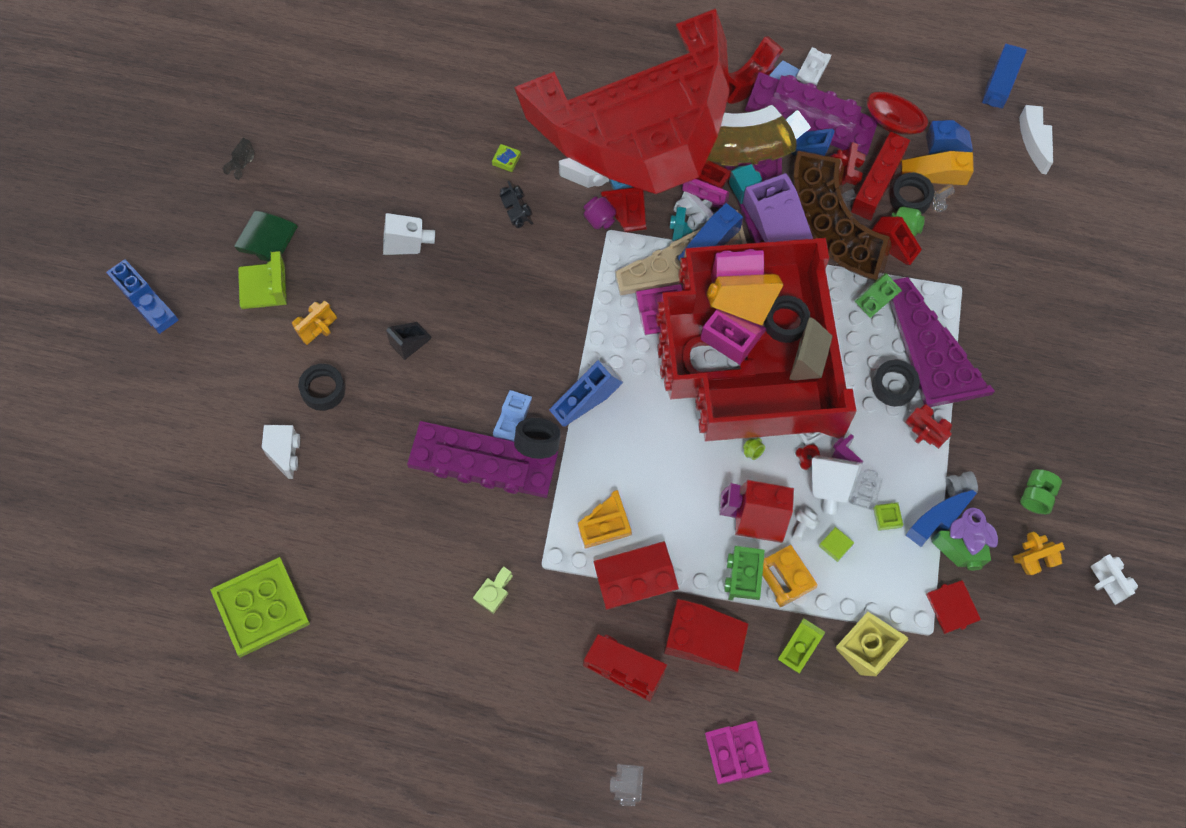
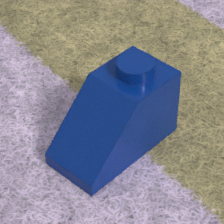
M954 120L931 122L926 134L929 154L948 151H973L970 132Z

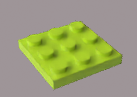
M280 557L210 589L237 655L240 658L310 625Z

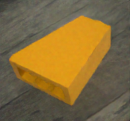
M775 274L717 277L715 283L709 286L707 297L711 307L762 326L783 287V283L779 276Z

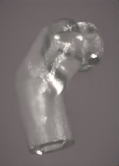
M951 184L934 193L932 208L936 212H943L947 209L946 198L955 194V189Z

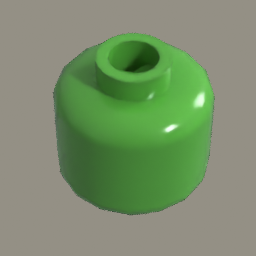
M900 207L896 213H892L891 217H903L914 237L918 233L921 234L925 216H922L920 210Z

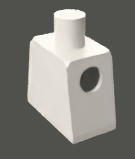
M386 213L383 255L420 253L421 243L434 244L435 230H423L421 218Z
M818 455L812 458L813 497L824 499L822 512L837 514L838 503H848L850 501L862 463Z

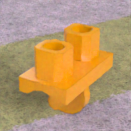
M323 301L321 304L314 302L309 306L308 311L310 314L307 317H297L292 322L295 331L306 345L320 333L325 336L331 333L328 326L337 317L326 301Z
M1033 531L1028 533V541L1022 543L1025 550L1029 548L1031 550L1013 556L1014 562L1022 565L1026 575H1034L1042 571L1038 559L1044 558L1046 566L1050 568L1063 564L1060 551L1064 550L1065 547L1063 542L1057 544L1049 542L1043 545L1042 543L1048 542L1047 536L1039 537Z

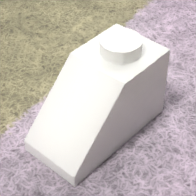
M570 158L559 161L560 176L587 188L602 186L609 182V178Z

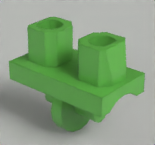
M885 273L854 301L871 318L899 294L902 289Z

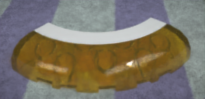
M773 105L749 113H724L718 138L706 163L709 160L721 162V165L738 166L739 163L751 162L754 165L766 159L775 160L796 151L795 134L787 120Z

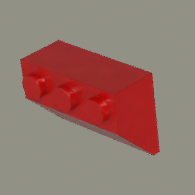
M665 541L593 561L606 610L679 589Z

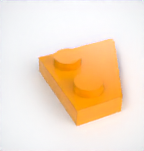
M618 490L612 492L611 496L604 503L595 507L590 515L585 516L578 523V529L585 549L632 535Z

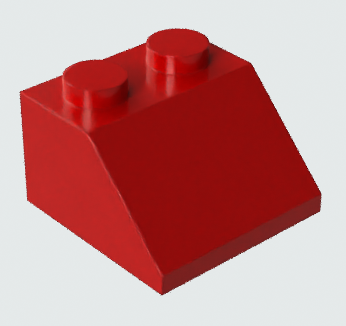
M747 480L740 487L742 504L737 509L735 535L782 543L793 513L794 488Z

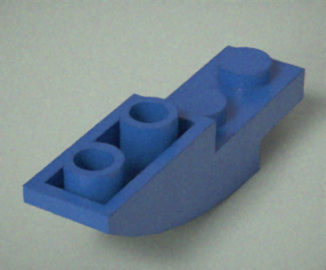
M126 259L106 272L131 304L159 334L178 321L175 314L155 294L148 283Z

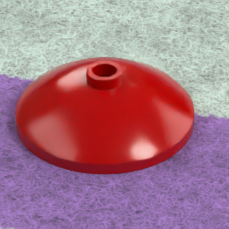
M874 92L867 99L869 112L889 132L913 135L923 132L928 125V119L922 110L903 97L888 92Z

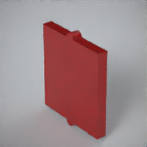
M963 580L950 585L943 584L941 588L926 593L944 634L957 629L964 630L966 626L981 620Z

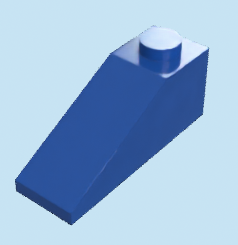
M1005 43L987 83L982 103L1003 109L1027 49Z
M725 203L710 217L686 248L725 245L741 230L743 216ZM685 249L678 256V260H680V258H684Z
M597 360L549 410L559 423L565 427L608 399L624 382L610 366Z

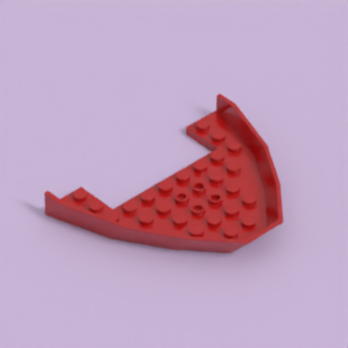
M710 10L676 24L677 32L688 54L578 97L567 100L555 71L514 87L526 119L566 157L611 180L658 194L699 178L718 138L730 93L727 40L717 10Z

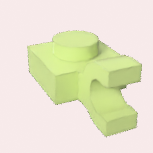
M503 566L496 580L493 582L487 578L473 599L494 614L508 595V592L503 588L513 577L511 575L512 572Z

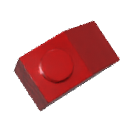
M881 217L872 229L874 232L890 237L892 245L889 254L906 265H911L922 250L903 217Z

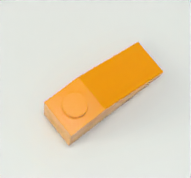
M948 151L902 160L901 175L915 172L927 177L931 183L967 185L974 172L973 153Z

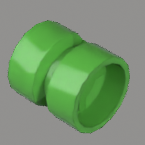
M1033 470L1029 476L1027 488L1021 497V505L1037 514H1050L1062 480L1049 471Z

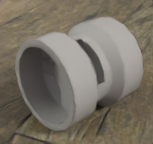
M972 471L964 472L961 476L951 475L946 477V489L950 498L971 490L978 493L977 480Z

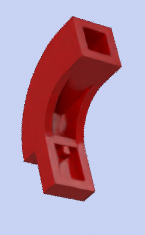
M769 36L763 38L752 57L742 68L736 72L729 73L730 93L727 100L729 104L741 102L750 96L759 72L770 75L775 69L774 64L784 49Z

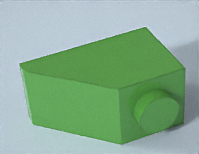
M940 531L931 538L932 543L958 567H967L968 570L975 571L982 569L985 564L991 561L990 549L986 544L977 554L971 555L963 538H951L950 531Z

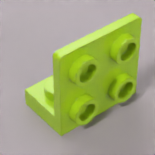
M280 251L271 252V261H268L267 264L238 268L241 309L287 305L285 264Z

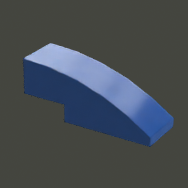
M974 490L960 493L932 507L917 520L906 536L922 547L935 530L937 532L948 531L952 523L959 517L977 493Z

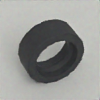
M912 172L900 175L894 181L889 197L891 205L896 211L900 207L918 209L923 214L930 207L935 191L933 184L927 177ZM904 186L916 187L924 194L925 198L920 203L908 202L900 195V188Z
M794 296L777 297L764 321L767 334L774 340L782 343H791L799 340L809 320L810 311L807 305L799 298ZM780 309L792 310L799 315L801 323L799 327L792 330L780 328L773 321L774 313Z
M898 359L889 360L881 364L876 371L872 388L878 400L885 405L893 407L904 406L917 393L920 379L916 369L906 361ZM890 372L900 373L909 382L908 391L904 394L891 393L882 383L884 375Z
M329 364L310 366L299 378L298 388L301 397L307 406L314 410L326 411L332 409L342 401L345 395V384L341 373ZM321 376L331 377L336 384L332 394L325 398H314L309 394L308 386L314 379Z
M543 418L524 419L516 426L514 446L524 456L536 459L549 458L555 455L559 449L560 429L555 423ZM529 436H540L546 440H535L529 438Z

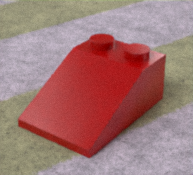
M677 599L664 654L738 673L749 624L706 606Z

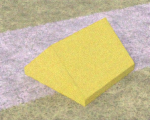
M867 612L836 646V649L860 675L877 676L908 641V637Z

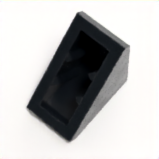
M418 322L391 326L386 330L390 345L404 360L432 338Z

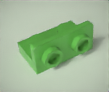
M735 546L733 554L728 553L727 568L731 569L730 577H726L724 592H729L728 600H733L734 597L760 600L764 549Z

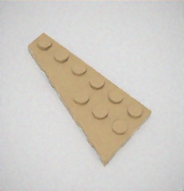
M742 225L741 230L725 245L747 244ZM701 228L671 243L669 247L663 250L659 249L653 252L651 256L643 260H637L615 271L620 296L636 293V291L683 285V283L679 282V269L681 267L678 256Z

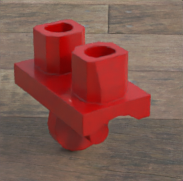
M854 142L850 144L849 149L837 150L836 154L830 156L842 160L844 165L842 186L846 183L857 185L862 180L863 173L854 169V167L860 168L865 161L866 155L857 151L858 144Z
M927 404L921 408L917 407L905 421L912 428L911 431L918 435L914 442L919 444L924 440L929 445L933 444L939 449L952 435L950 432L952 424L946 419H941L939 422L932 419L931 416L934 414V411Z

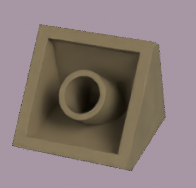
M810 317L800 339L790 375L791 380L822 378L833 336L815 319Z

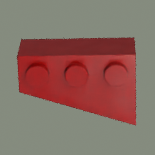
M599 634L583 662L584 667L651 702L667 668V664L642 654L631 647H626L609 635L601 636Z

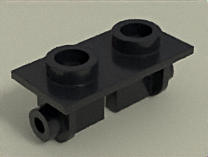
M508 180L509 188H502L499 196L506 209L514 207L507 211L512 225L516 228H521L525 221H528L531 225L534 224L530 217L533 213L528 204L524 203L522 199L525 197L519 185L515 186Z

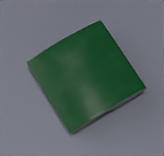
M254 211L234 247L238 252L254 254L260 260L271 261V252L280 251L282 256L298 226L281 217Z

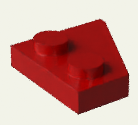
M635 187L601 192V196L605 197L616 209L614 217L624 232L647 229L644 190Z

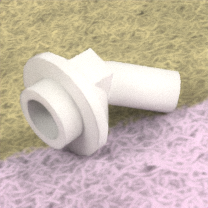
M807 507L805 510L799 509L795 517L800 522L792 538L795 541H801L807 527L814 529L820 523L817 519L818 514Z

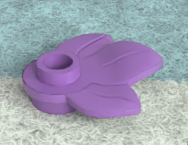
M977 508L965 510L962 517L955 520L950 527V537L953 539L963 538L971 555L981 551L985 544L993 548L998 544L995 528L986 522L985 515ZM972 516L976 518L977 523L972 520Z

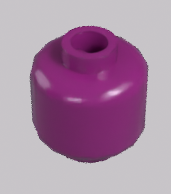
M595 196L583 207L585 209L584 218L596 230L602 227L606 230L615 222L613 217L616 215V209L605 197L598 198Z

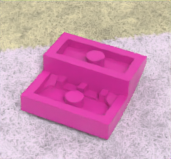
M698 179L683 184L682 191L693 194L702 201L704 199L711 201L713 207L720 209L725 203L728 204L729 192Z
M681 284L636 291L638 310L645 335L660 333V327H657L656 313H658L657 303L661 302L663 292L681 291Z
M756 720L705 733L719 785L771 773L759 725Z

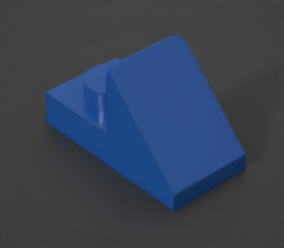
M834 129L807 131L791 143L789 151L792 155H797L798 151L825 156L835 131Z

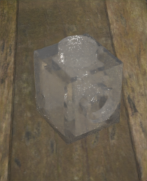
M617 764L616 777L611 776L610 793H615L614 800H620V805L635 806V802L641 801L643 766Z

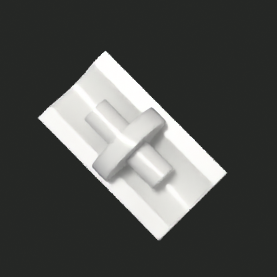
M812 47L797 74V80L803 84L812 83L817 86L831 59V55L824 54Z
M685 191L682 198L674 206L675 212H677V207L686 208V214L689 217L687 223L693 231L702 228L710 217L714 215L710 209L712 206L711 201L706 199L702 201L699 197Z
M1109 554L1090 567L1100 581L1094 586L1096 590L1104 588L1116 605L1135 594L1134 590L1138 588V585L1133 578H1125L1121 572L1124 569L1121 559L1119 557L1112 558Z

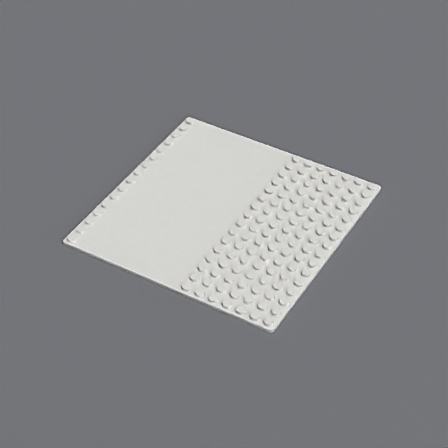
M615 230L607 231L578 380L599 360L610 366L624 383L608 399L571 422L568 426L542 567L547 570L597 578L593 561L665 541L679 587L674 592L858 623L869 612L898 631L931 635L934 631L935 613L926 593L936 590L938 584L940 550L932 543L931 539L938 532L935 530L922 547L908 538L906 534L922 515L945 500V480L947 476L950 437L939 449L933 444L929 445L924 440L919 444L914 442L918 435L911 431L912 428L905 421L917 407L921 408L924 405L919 389L909 403L898 407L885 405L878 400L873 392V378L881 364L896 359L910 364L890 301L871 318L854 301L876 281L850 272L844 267L827 265L826 267L846 388H853L857 409L844 438L846 439L850 434L854 436L848 448L864 461L850 501L848 503L839 502L837 514H827L822 512L824 499L813 497L812 467L808 470H803L800 467V459L795 454L798 448L803 449L805 447L797 434L754 437L753 439H762L765 451L758 459L752 460L744 455L743 449L744 444L751 438L704 441V433H699L698 419H701L700 411L696 410L695 398L670 400L668 391H665L664 379H661L660 365H662L661 358H658L657 351L660 333L644 334L636 294L620 296L615 271L637 260H643L651 256L653 252L669 247L675 241ZM889 275L892 280L906 278L901 276ZM909 278L924 297L923 301L931 311L934 310L942 326L944 328L947 327L958 342L962 288L957 285ZM698 346L690 352L691 364L697 371L712 372L740 369L738 363L711 346ZM886 373L882 379L884 387L894 394H904L910 386L908 380L900 373ZM953 403L931 407L934 411L931 418L936 422L946 419L951 423ZM825 435L811 444L818 447L820 456L831 458L835 451L833 446L839 439ZM747 480L794 488L793 513L784 541L779 543L735 535L736 518L719 515L722 491L731 483L738 484L741 487ZM618 490L632 535L585 549L578 529V523L585 516L590 515L595 507L604 503L611 496L612 492ZM898 502L903 527L878 531L873 507L875 505ZM807 507L818 514L817 519L820 523L814 529L807 527L802 540L795 541L792 536L800 522L795 516L799 509L805 510ZM835 527L854 542L853 546L839 562L835 561L819 547L820 543ZM792 545L818 584L817 588L783 607H779L775 594L762 576L760 600L734 597L733 600H728L729 592H724L725 579L730 577L731 569L727 568L728 553L733 554L734 547L741 546L764 549V558H767L779 550ZM774 566L769 567L784 592H790Z

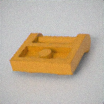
M792 545L764 558L762 576L775 594L779 607H783L817 588L818 584ZM774 566L790 592H784L769 567Z

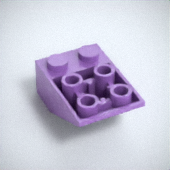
M787 173L746 187L743 204L764 242L813 239L799 196Z

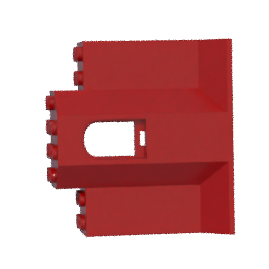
M826 238L685 248L684 258H680L681 269H679V282L683 283L684 290L663 292L661 302L657 303L658 313H656L657 327H660L657 351L658 358H661L662 365H660L661 379H664L665 391H668L670 400L695 398L696 410L700 411L701 419H698L699 433H704V441L820 432L837 439L845 437L857 409L853 388H846L826 275V267L829 261ZM748 249L763 250L764 275H778L783 283V287L777 297L794 296L801 299L810 311V318L815 319L833 336L822 378L791 380L790 375L800 339L791 343H782L774 340L766 331L746 356V360H743L739 365L740 369L700 372L693 367L690 360L691 350L698 346H710L701 340L704 325L717 310L711 307L707 297L708 288L712 284L711 273L716 253L723 251L744 252ZM789 309L777 310L773 315L774 323L786 330L795 329L801 323L799 315Z

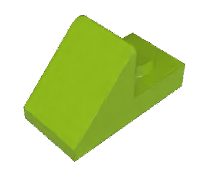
M803 619L778 660L800 673L824 636L825 631Z

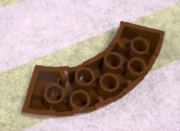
M798 151L794 168L795 189L813 239L826 238L829 257L850 272L877 281L885 270L892 245L890 237L874 232L860 224L847 208L842 193L844 165L841 159Z

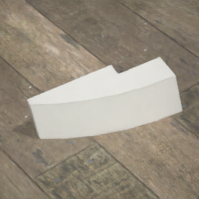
M1025 105L1019 117L1022 138L1036 167L1042 174H1047L1053 164L1052 126L1043 125V107Z

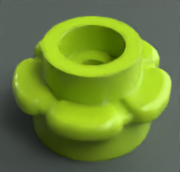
M749 439L743 447L744 455L752 460L758 459L765 451L762 439Z

